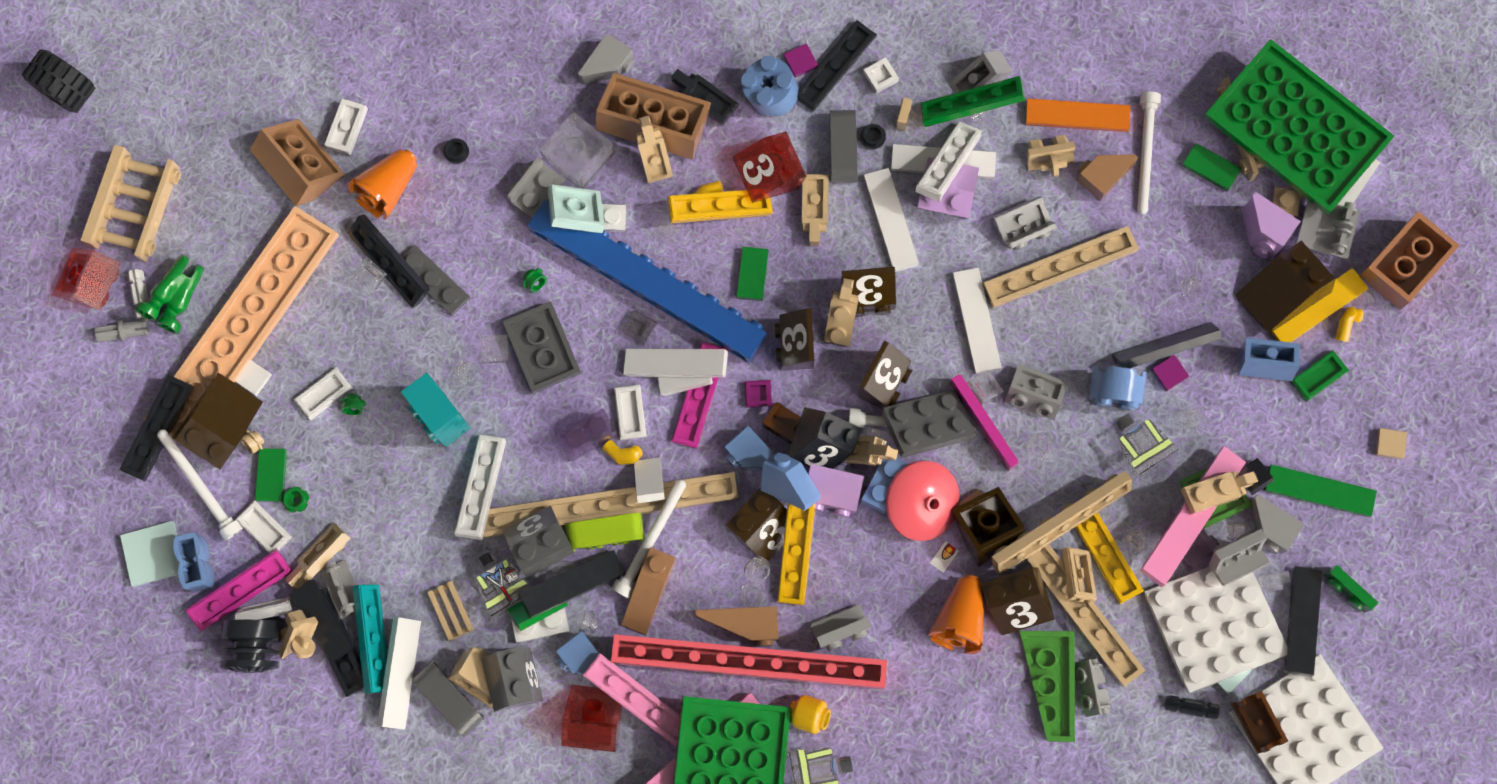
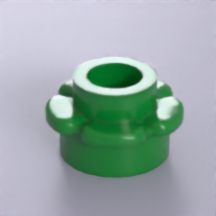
M540 268L536 270L530 269L523 276V287L533 293L538 292L547 282V277ZM539 280V285L535 286L534 284Z
M353 393L347 394L339 401L342 406L341 412L346 415H360L363 412V406H366V402L361 399V396Z
M292 487L283 496V503L289 512H302L308 506L309 494L300 487ZM295 498H298L299 501H298V502H294V499H295Z

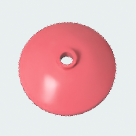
M922 460L912 462L903 467L894 476L887 490L886 511L894 529L902 536L916 541L932 540L943 534L954 521L952 509L958 507L960 503L957 482L947 468L936 462ZM933 499L934 504L930 508V501Z

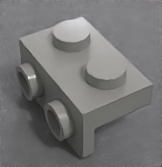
M1040 196L992 217L1003 245L1013 250L1025 247L1027 241L1034 238L1043 239L1051 234L1050 231L1057 228L1056 224L1050 220L1043 198Z
M1261 529L1253 533L1247 531L1241 534L1237 541L1228 544V542L1222 543L1214 549V554L1208 565L1222 586H1227L1269 564L1268 558L1262 551L1267 537Z
M856 605L812 623L811 629L820 650L826 648L829 652L843 646L841 642L843 640L852 638L853 641L868 636L866 631L871 629V624L868 617H865L861 606Z

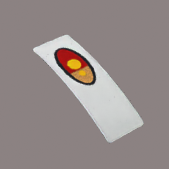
M945 541L930 564L944 573L959 550Z

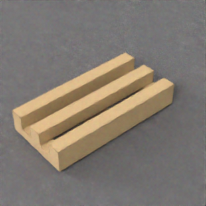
M1066 547L1062 550L1069 600L1078 598L1079 602L1087 600V603L1092 604L1097 600L1090 551Z
M449 581L447 584L427 592L449 641L474 630L453 581ZM450 589L466 625L464 629L461 628L445 592ZM437 594L441 595V598L457 631L455 633H452L449 627V624L437 600Z

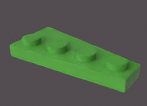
M1020 631L1047 742H1075V632Z

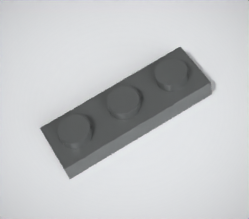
M416 245L403 256V259L430 288L428 294L451 316L470 299V296Z

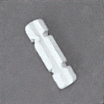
M139 269L130 270L128 272L129 282H132L130 290L133 305L143 301L148 302L146 283H143L145 281L144 272ZM134 308L135 316L137 319H146L143 316H141Z

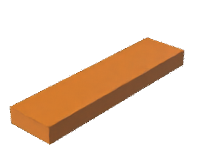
M1027 98L1025 125L1129 132L1131 105Z

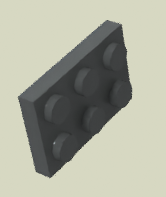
M551 301L503 321L533 394L582 374Z
M955 390L884 407L881 412L901 458L974 439L976 435Z

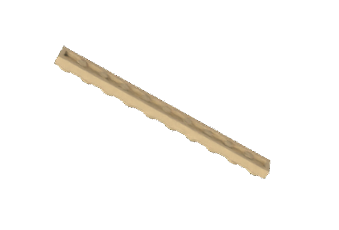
M735 472L684 479L686 487L674 509L739 500ZM677 481L664 482L665 499L638 503L636 487L493 508L489 510L483 538L504 535V529L550 505L561 526L571 522L631 513L647 514L660 512Z

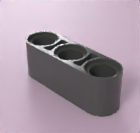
M830 110L831 183L857 182L856 110Z
M432 661L412 681L456 731L465 737L485 718L473 708L474 705L469 699L455 688L456 685Z

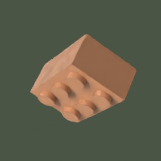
M1418 211L1359 276L1401 310L1411 302L1460 245Z

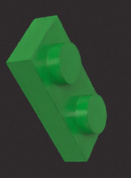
M1338 565L1331 567L1324 574L1329 579L1327 581L1329 587L1337 593L1342 591L1349 598L1347 601L1349 605L1356 611H1364L1365 613L1372 611L1379 603Z

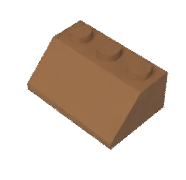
M300 119L261 129L250 148L252 154L295 206L313 201L345 176V173Z

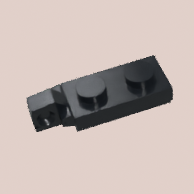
M677 69L671 76L672 82L680 87L679 93L711 102L708 116L722 126L738 108L736 101L699 74L691 73L690 76H687Z

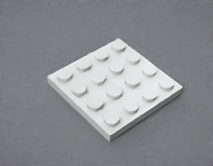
M1207 567L1168 582L1163 587L1158 586L1144 592L1187 694L1287 655L1285 640L1254 573L1227 586H1222L1211 568Z
M1321 654L1315 658V670L1312 678L1287 674L1262 690L1288 739V742L1275 746L1268 752L1256 754L1275 784H1330L1384 749ZM1234 710L1228 712L1255 752Z

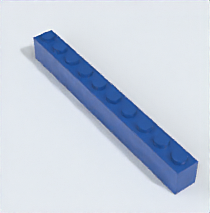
M546 200L543 201L528 224L531 233L719 346L726 348L729 352L749 364L766 339V332L763 331L764 327L754 320L746 321L741 318L742 314L732 307L726 309L719 304L720 301L709 293L706 295L701 294L693 283L687 280L681 282L666 267L659 269L653 265V260L646 255L640 254L638 256L631 252L632 248L620 240L616 243L609 239L610 235L604 230L603 233L552 227L549 202Z

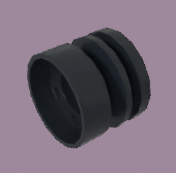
M253 619L222 621L221 640L233 642V647L220 650V655L233 656V660L220 661L221 669H228L235 673H263L268 670L278 669L279 662L266 660V656L279 655V650L267 648L268 642L280 640L279 621Z

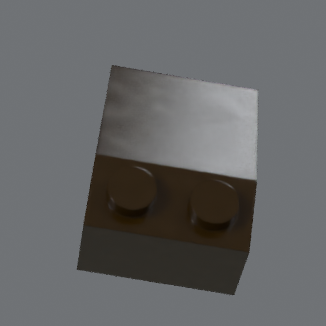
M1301 240L1275 258L1239 290L1235 296L1269 335L1332 293L1336 278Z
M218 372L172 439L221 470L237 447L263 401Z

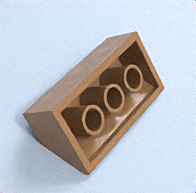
M613 72L596 110L595 130L637 142L636 133L642 132L639 118L649 116L653 129L659 127L660 132H662L667 152L693 160L702 138L711 102Z

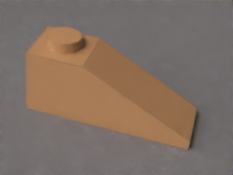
M650 547L623 618L622 626L644 635L647 634L677 562L676 557Z
M777 606L696 610L697 618L750 642H757V647L773 646V641H779Z

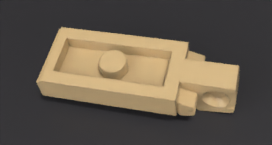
M649 116L639 118L642 132L636 133V140L648 183L673 177L662 132H660L659 127L653 129Z
M803 174L802 226L803 232H809V246H819L820 232L826 233V227H828V174Z
M843 278L841 292L834 291L832 294L824 342L850 347L859 300L858 295H852L854 280Z
M859 435L853 454L845 459L843 463L880 465L882 459L896 460L898 450L886 445V441L878 437Z
M1237 471L1186 486L1181 489V492L1191 515L1239 499L1247 493L1245 488L1252 486L1258 480L1254 471L1239 476Z
M333 523L297 560L299 565L285 580L297 590L307 581L311 580L318 572L322 571L327 562L345 547L350 537L336 523Z

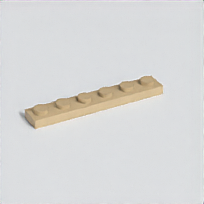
M1126 226L983 283V287L992 308H996L1133 254L1139 248L1129 226Z
M1124 471L1119 475L1114 474L1110 476L1102 486L1097 489H1090L1076 503L1067 504L1060 513L1052 518H1045L1031 532L1026 531L1019 535L1016 541L1009 546L1000 547L992 556L993 569L999 576L1130 492L1132 489V478Z
M1050 544L1025 559L1031 567L1039 568L1044 585L1122 687H1125L1146 671L1094 602L1092 604L1087 603V600L1079 602L1078 598L1069 600L1064 563Z

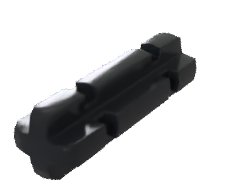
M1172 695L1167 696L1165 700V709L1176 712L1180 710V713L1200 717L1206 715L1205 718L1218 719L1220 714V706L1218 704H1205L1203 701L1187 698L1179 699V697Z

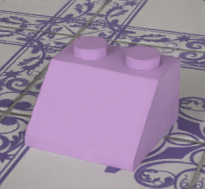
M928 157L926 170L928 169L934 158ZM963 164L940 202L920 194L917 208L968 219L979 168Z
M1257 192L1253 194L1241 210L1249 246L1254 248L1253 252L1263 259L1268 257L1272 260L1301 222Z
M811 464L809 476L821 494L820 500L816 502L815 511L823 512L824 508L834 510V514L837 516L849 518L850 514L855 515L864 476Z

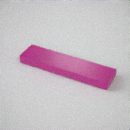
M702 342L700 349H725L727 351L726 348ZM712 377L713 384L687 390L671 440L672 442L695 449L698 448L719 377Z
M958 374L951 379V387L956 391L959 399L1007 471H1010L1017 466L1018 459L962 375Z
M276 548L188 606L185 611L202 632L290 574L292 569Z

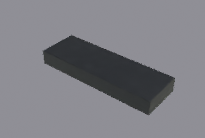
M314 579L307 581L290 594L298 610L303 611L306 618L315 617L318 621L313 635L330 663L336 662L355 647Z

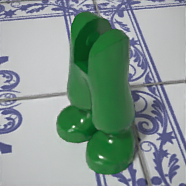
M183 254L176 259L168 272L153 287L150 292V300L148 302H139L135 307V310L141 316L150 321L157 319L155 322L157 326L177 335L181 331L182 326L176 317L183 314L187 309L193 292L205 269L203 266L196 264L188 277L182 274L189 261V258ZM163 304H166L164 312L159 316L160 308Z

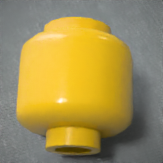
M802 695L797 701H792L790 717H792V725L795 729L810 734H817L820 730L827 728L831 710L828 709L827 703L824 700L809 695Z

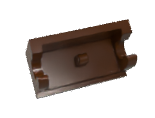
M776 402L763 420L762 427L791 445L801 417L784 407L781 403Z
M1262 690L1231 703L1256 754L1268 752L1271 748L1288 742Z

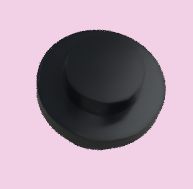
M869 124L862 129L860 140L864 147L875 150L882 147L885 143L886 133L881 126Z
M455 138L445 144L443 153L446 160L450 163L460 164L468 158L469 147L464 140Z

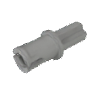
M143 319L125 323L121 320L118 324L99 326L95 328L94 335L97 342L117 339L126 341V338L147 336L149 335V327H141H146L148 320Z

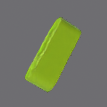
M641 513L565 524L566 536L574 552L579 548L590 550L603 548L602 545L605 544L616 546L629 544V541L632 540L642 542L645 539Z

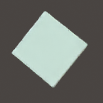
M549 185L548 199L552 227L603 233L605 226L600 191Z
M174 521L120 535L131 587L178 575L180 562L176 559L173 550L174 538L177 536Z

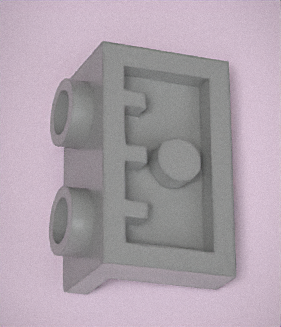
M539 157L534 162L530 161L527 164L522 178L518 182L512 183L507 192L509 203L531 219L544 200L549 202V185L562 186L565 182V178L546 166Z
M1018 364L1004 402L1016 408H1022L1035 413L1040 417L1054 420L1061 406L1068 382Z

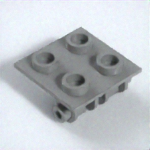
M1307 200L1297 243L1302 240L1310 250L1348 260L1360 210L1355 208L1354 203L1345 202L1344 206L1337 204L1331 213L1326 215Z

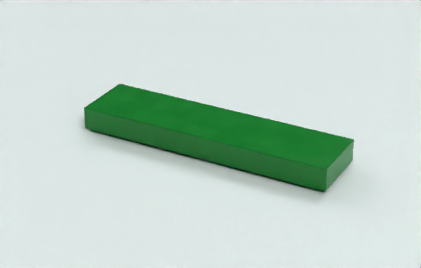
M1021 76L921 102L924 126L929 127L1025 101Z
M1272 464L1269 466L1268 471L1273 476L1274 482L1265 487L1264 491L1372 517L1377 490Z

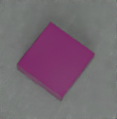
M807 43L784 54V58L795 78L816 69L818 66Z
M1175 355L1151 370L1166 392L1189 377Z
M771 380L744 381L746 408L772 407Z

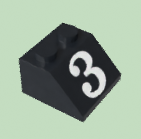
M804 407L788 456L807 467L813 464L834 469L853 454L862 428L828 412Z

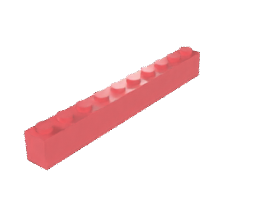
M614 634L611 657L613 664L873 689L885 688L887 660L616 634Z

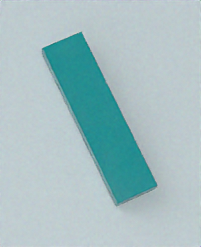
M379 584L352 586L365 694L382 693L388 654Z

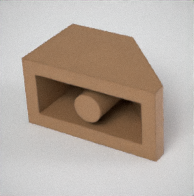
M1135 154L1097 155L1092 162L1088 159L1079 168L1078 172H1080L1077 181L1101 201L1135 165L1138 157Z

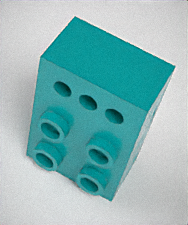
M427 372L401 391L410 404L407 408L421 425L425 423L424 431L437 445L441 442L447 447L471 429L443 390Z

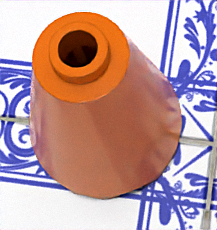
M398 149L352 178L347 184L350 194L353 192L357 194L356 202L376 218L383 215V220H386L391 215L417 169V158L407 149Z
M966 575L958 579L930 628L929 636H931L932 642L953 651V646L965 648V654L981 652L983 646L984 592L981 580L978 577Z

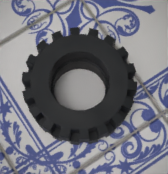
M40 49L22 72V76L27 83L62 108L73 113L79 112L96 89L93 82L84 74L48 50Z

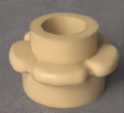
M246 430L240 442L253 455L259 449H263L262 444L264 440L257 431L254 430L250 433L249 430Z

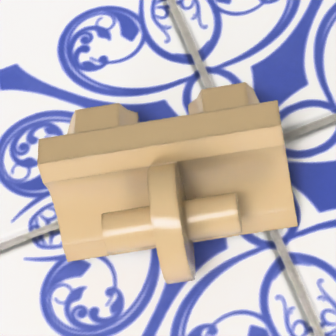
M1065 135L1052 138V145L1043 146L1042 140L1039 139L1030 140L1027 152L1028 171L1041 169V171L1050 170L1052 177L1059 176V168L1067 167V164L1074 163V151L1076 148L1074 141L1069 142Z
M302 610L287 613L285 621L289 627L280 630V641L282 644L279 649V655L281 659L286 658L291 653H294L300 659L311 657L316 648L312 637L318 621L315 617L306 618Z

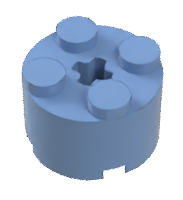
M765 56L751 64L741 78L746 98L754 110L762 116H782L788 113L797 102L799 88L794 75L786 63L773 56Z
M1093 366L1089 399L1093 400L1094 406L1109 407L1112 403L1120 404L1119 409L1135 411L1139 405H1143L1146 372L1143 371L1138 376L1135 369L1107 366L1106 370L1099 371L1100 366Z

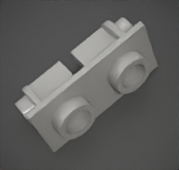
M346 560L337 564L336 562H331L325 565L326 568L321 573L340 618L343 619L355 614L352 586L356 585Z
M1090 659L1076 663L1075 677L1080 684L1082 692L1081 706L1086 712V717L1109 713L1108 707H1111L1107 688L1098 689L1097 684L1106 683L1103 665L1099 664V659Z

